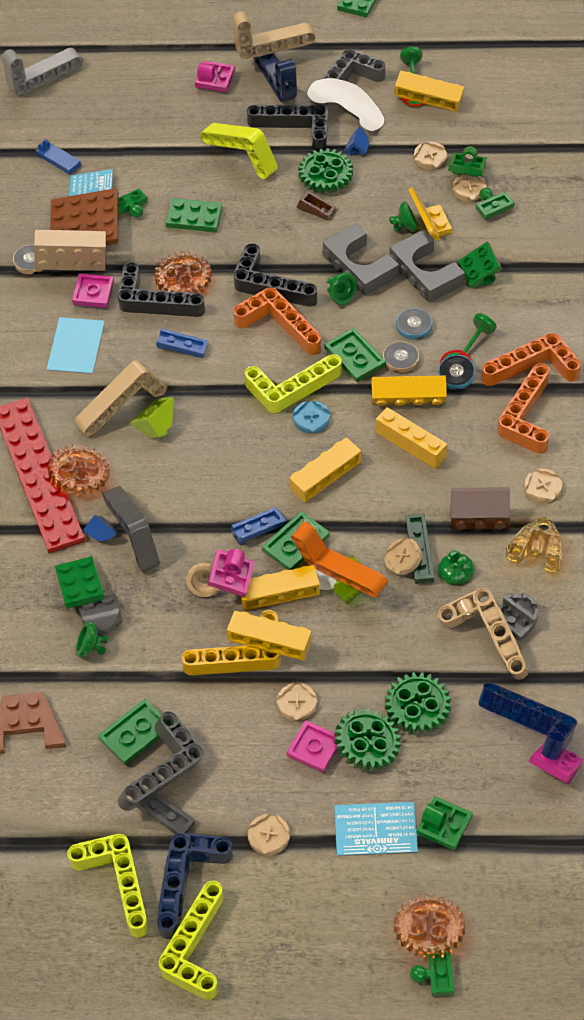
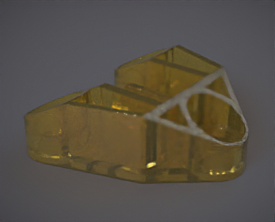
M547 517L539 518L522 527L506 547L505 558L510 562L519 563L527 554L531 540L534 542L530 552L534 553V556L541 555L545 544H547L543 564L544 570L549 573H558L561 570V536L552 520ZM546 524L549 526V529L542 530L539 528V525Z

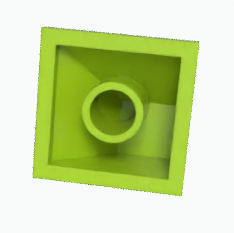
M167 397L154 400L130 422L131 425L150 438L164 437L168 433L167 430L172 426L174 399Z

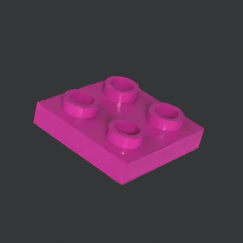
M210 61L199 63L195 87L227 93L235 73V65Z
M217 549L207 585L245 597L255 561L245 558L244 552L238 549H231L228 552Z
M549 740L533 753L529 760L531 764L567 784L571 783L584 761L576 753L567 751L560 747L558 743Z

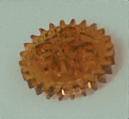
M181 251V255L174 252L173 257L168 254V259L162 258L163 263L158 262V267L155 268V281L159 290L198 293V291L204 292V287L208 288V283L211 282L212 272L208 261H203V256L198 257L197 253L192 256L190 251L187 254Z
M71 444L70 449L64 446V450L58 449L57 453H53L52 458L49 459L48 476L51 477V482H56L55 487L62 486V491L68 489L69 494L73 491L76 492L77 496L80 492L86 495L87 491L94 494V489L100 491V487H104L105 481H108L110 469L108 468L109 463L106 462V457H101V452L95 453V448L91 451L88 450V445L82 448L81 444H79L78 448H75Z
M427 894L424 895V899H420L417 895L415 902L408 899V906L402 904L401 910H397V917H394L396 940H400L401 947L407 945V952L414 950V956L423 953V958L425 959L427 954H431V957L435 959V954L439 953L441 957H444V951L451 954L452 947L457 949L458 942L463 941V935H465L463 912H458V905L452 907V900L445 903L444 896L437 900L436 894L432 896V899H429ZM433 911L429 941H425L429 925V915Z

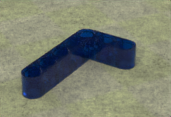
M485 683L483 685L478 701L479 706L547 735L542 748V755L551 760L560 758L572 740L577 725V720L574 717L493 683Z

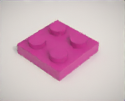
M79 274L72 298L73 305L108 308L114 277Z
M306 720L286 754L287 757L324 773L336 753L338 744H334L335 736L333 732Z

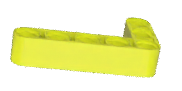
M212 123L200 133L201 139L208 145L246 150L257 175L262 179H266L278 169L266 137L258 128Z
M331 354L277 386L258 367L250 366L245 370V385L270 413H278L340 377L342 374V359L338 355Z
M115 834L72 845L68 849L67 855L70 866L74 870L81 871L114 863L129 932L136 938L145 936L148 932V923L128 838L123 834ZM119 845L124 846L122 849H116ZM98 850L103 851L101 854H94ZM78 855L83 856L80 859H74ZM123 864L129 865L126 868H120V866ZM127 883H133L131 887H124ZM132 902L138 903L134 907L128 906ZM136 922H142L141 926H133Z
M209 881L203 886L159 959L160 973L165 980L205 1000H212L217 996V979L212 973L188 962V959L224 900L222 886L217 881ZM211 892L218 893L216 896H209ZM200 910H207L205 914H198ZM189 928L197 929L196 931L191 933L187 932ZM178 946H185V947H186V948H185L184 950H182V951H177V950H176V948H177ZM168 964L174 965L172 969L164 968ZM186 974L194 975L191 979L183 978ZM205 984L213 985L210 989L202 988Z

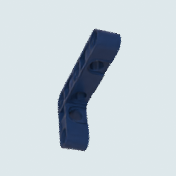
M274 53L254 57L255 62L280 102L297 97L296 66L292 58L279 62Z
M177 833L172 836L166 858L157 919L159 934L162 938L172 939L179 927L190 861L220 864L230 862L233 857L232 843L228 838L188 833ZM180 844L185 845L183 848H176ZM225 848L227 851L219 852V849ZM174 883L179 884V886L176 888L169 887L171 884ZM167 923L172 924L170 928H163Z

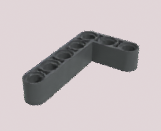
M347 49L342 52L322 79L334 78L347 81L351 74L354 73L372 81L381 82L385 79L386 65L380 59L353 49ZM310 99V105H322L326 107L329 104V102L317 103Z
M121 486L102 492L108 509L129 536L136 562L141 572L160 565L148 522Z
M166 711L155 723L156 733L174 755L123 790L118 798V805L122 810H133L195 768L204 755L203 748L175 713Z

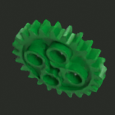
M322 148L320 152L313 150V155L307 153L308 157H303V161H300L298 173L301 183H304V187L309 186V190L315 188L316 193L319 190H322L323 194L326 190L331 193L332 189L338 192V187L344 189V184L349 185V181L352 180L353 164L351 159H347V155L342 156L341 151L336 153V149L332 152H329V148L324 152Z
M415 672L412 673L411 678L407 674L404 675V680L398 677L397 684L392 682L391 689H387V696H385V710H387L388 717H391V721H394V723L397 722L398 729L404 726L405 733L412 729L413 734L416 733V730H419L421 735H423L424 729H427L429 733L432 732V726L439 729V723L445 724V718L449 717V711H451V697L449 696V690H444L445 684L438 685V678L432 681L431 674L424 678L423 672H421L419 677L416 676Z
M363 708L361 713H359L355 709L353 715L347 712L346 718L342 716L340 723L336 726L334 733V744H338L336 751H342L340 758H348L347 764L354 762L353 768L361 765V770L364 771L367 766L370 772H372L374 766H376L378 770H381L382 765L388 767L389 762L393 763L395 756L398 755V749L401 746L399 742L401 735H397L399 729L392 728L394 721L387 722L388 715L382 718L381 711L374 714L371 708L370 712L367 713L365 708Z

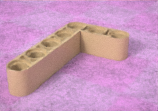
M239 11L233 16L235 46L242 59H250L309 45L316 39L309 23H301L252 35L251 23L246 13Z
M135 360L75 418L74 423L85 436H92L141 387L154 397H160L166 392L167 386L155 372L141 361Z

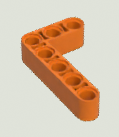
M275 288L264 289L236 305L233 309L234 324L239 328H245L270 314L306 353L316 355L321 351V335Z
M549 333L486 362L482 366L481 381L487 386H493L534 367L536 364L549 360L564 379L573 382L579 378L581 362L559 335Z
M542 363L536 364L530 371L498 422V434L500 437L535 453L547 451L549 433L538 426L524 421V419L548 384L550 370L546 364Z
M305 521L300 524L291 536L292 541L308 565H314L316 570L373 598H377L388 584L387 578L381 573L327 548L316 529Z

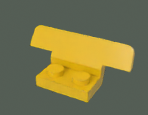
M413 187L409 188L408 190L432 238L437 241L440 240L439 236L452 233V227L441 205L425 208L417 191Z

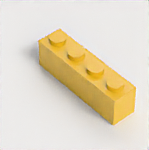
M400 71L395 84L394 96L458 112L463 98L464 87L416 75L411 72Z
M446 375L372 377V404L377 406H385L387 403H394L398 406L405 405V403L440 405L442 402H446Z
M388 407L376 418L377 434L432 468L436 469L447 457V443Z
M347 437L342 441H338L331 449L322 452L314 461L308 462L304 468L291 475L289 478L290 490L305 503L361 463V450Z
M314 565L302 566L297 569L283 570L274 574H264L259 577L250 578L246 596L239 597L243 611L320 595V584Z
M234 611L227 628V638L230 642L305 661L312 642L311 630L305 627H296L286 622H277L266 617H257L247 612Z

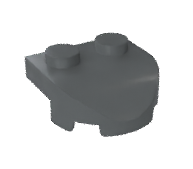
M510 593L503 598V602L499 607L513 636L521 641L537 624L538 604L533 597L525 593H521V595H512Z
M116 594L106 595L104 600L78 606L83 626L87 621L94 623L97 627L98 635L114 631L116 629L115 625L122 623V615Z

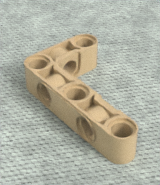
M479 588L439 609L438 618L446 628L456 627L478 614L479 616L481 615L512 677L520 680L527 676L528 667L522 657L523 654L489 589ZM482 597H489V599L486 602H480V599ZM447 614H453L451 619L444 620ZM500 630L506 631L503 636H496ZM516 665H522V666H523L520 671H518V672H514V671H513V668H514Z

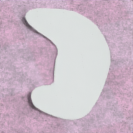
M327 78L315 81L308 89L307 94L312 101L317 103L335 102L342 105L349 112L359 117L360 125L366 130L375 131L384 124V117L379 108L355 84L339 79Z

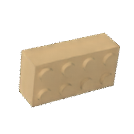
M35 230V269L105 271L106 231Z

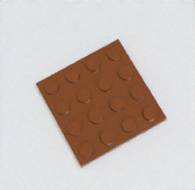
M113 188L51 199L50 230L106 231V245L119 243L118 189Z

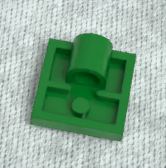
M468 146L463 150L462 154L453 153L448 171L457 175L464 173L472 177L482 176L487 157L478 156L476 148ZM470 154L473 158L469 159L465 155Z
M488 241L458 260L462 270L465 272V277L470 287L473 289L480 284L485 286L492 284L496 280L495 274L502 270Z
M434 796L423 812L416 834L455 851L473 817V812Z

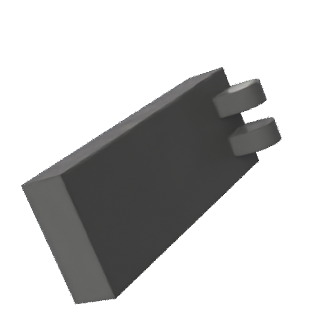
M157 793L137 806L138 809L174 834L187 833L195 819Z

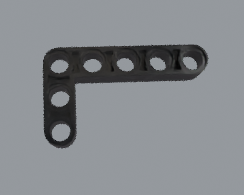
M251 105L246 110L247 124L250 127L312 128L313 150L320 152L321 148L323 151L327 148L328 109L325 106Z
M255 243L245 246L233 274L235 290L256 295L264 289L275 288L289 303L307 307L316 305V285L257 272L261 261L260 247Z
M129 262L124 265L118 290V301L121 311L200 317L205 313L203 295L188 292L139 289L140 272L138 264Z

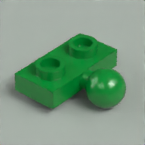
M483 188L479 193V197L483 201L476 204V210L486 220L514 208L515 202L506 191L493 197V192L490 188Z
M137 189L119 197V215L130 211L131 216L135 218L141 217L143 215V207L141 205L148 203L147 196L140 189Z
M450 949L428 951L429 969L422 965L412 967L410 970L411 979L415 983H422L427 978H430L432 996L454 995Z

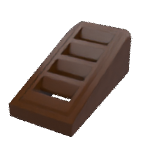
M308 190L301 197L297 205L298 209L326 220L329 219L336 209L334 205Z

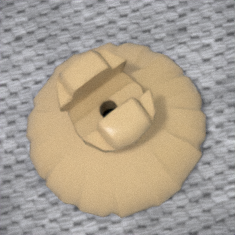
M198 563L192 566L186 576L188 589L198 597H211L220 591V589L207 585L212 568L210 563Z

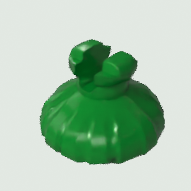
M406 201L402 202L399 207V214L395 217L391 216L389 221L394 225L395 232H399L400 228L403 227L411 232H417L419 226L414 213Z
M343 272L327 279V283L330 284L327 291L334 303L345 305L353 299L357 291V281L351 273Z
M457 550L451 551L438 564L439 577L451 585L467 583L471 580L475 571L472 560Z
M87 621L82 627L75 646L76 656L81 658L88 656L93 650L103 655L106 652V648L101 647L99 643H108L109 641L107 636H98L96 625L90 621Z

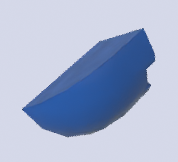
M358 127L349 139L344 153L350 156L352 154L362 156L367 152L369 140L361 127Z
M97 515L92 517L83 530L97 541H107L118 534V531L102 516Z

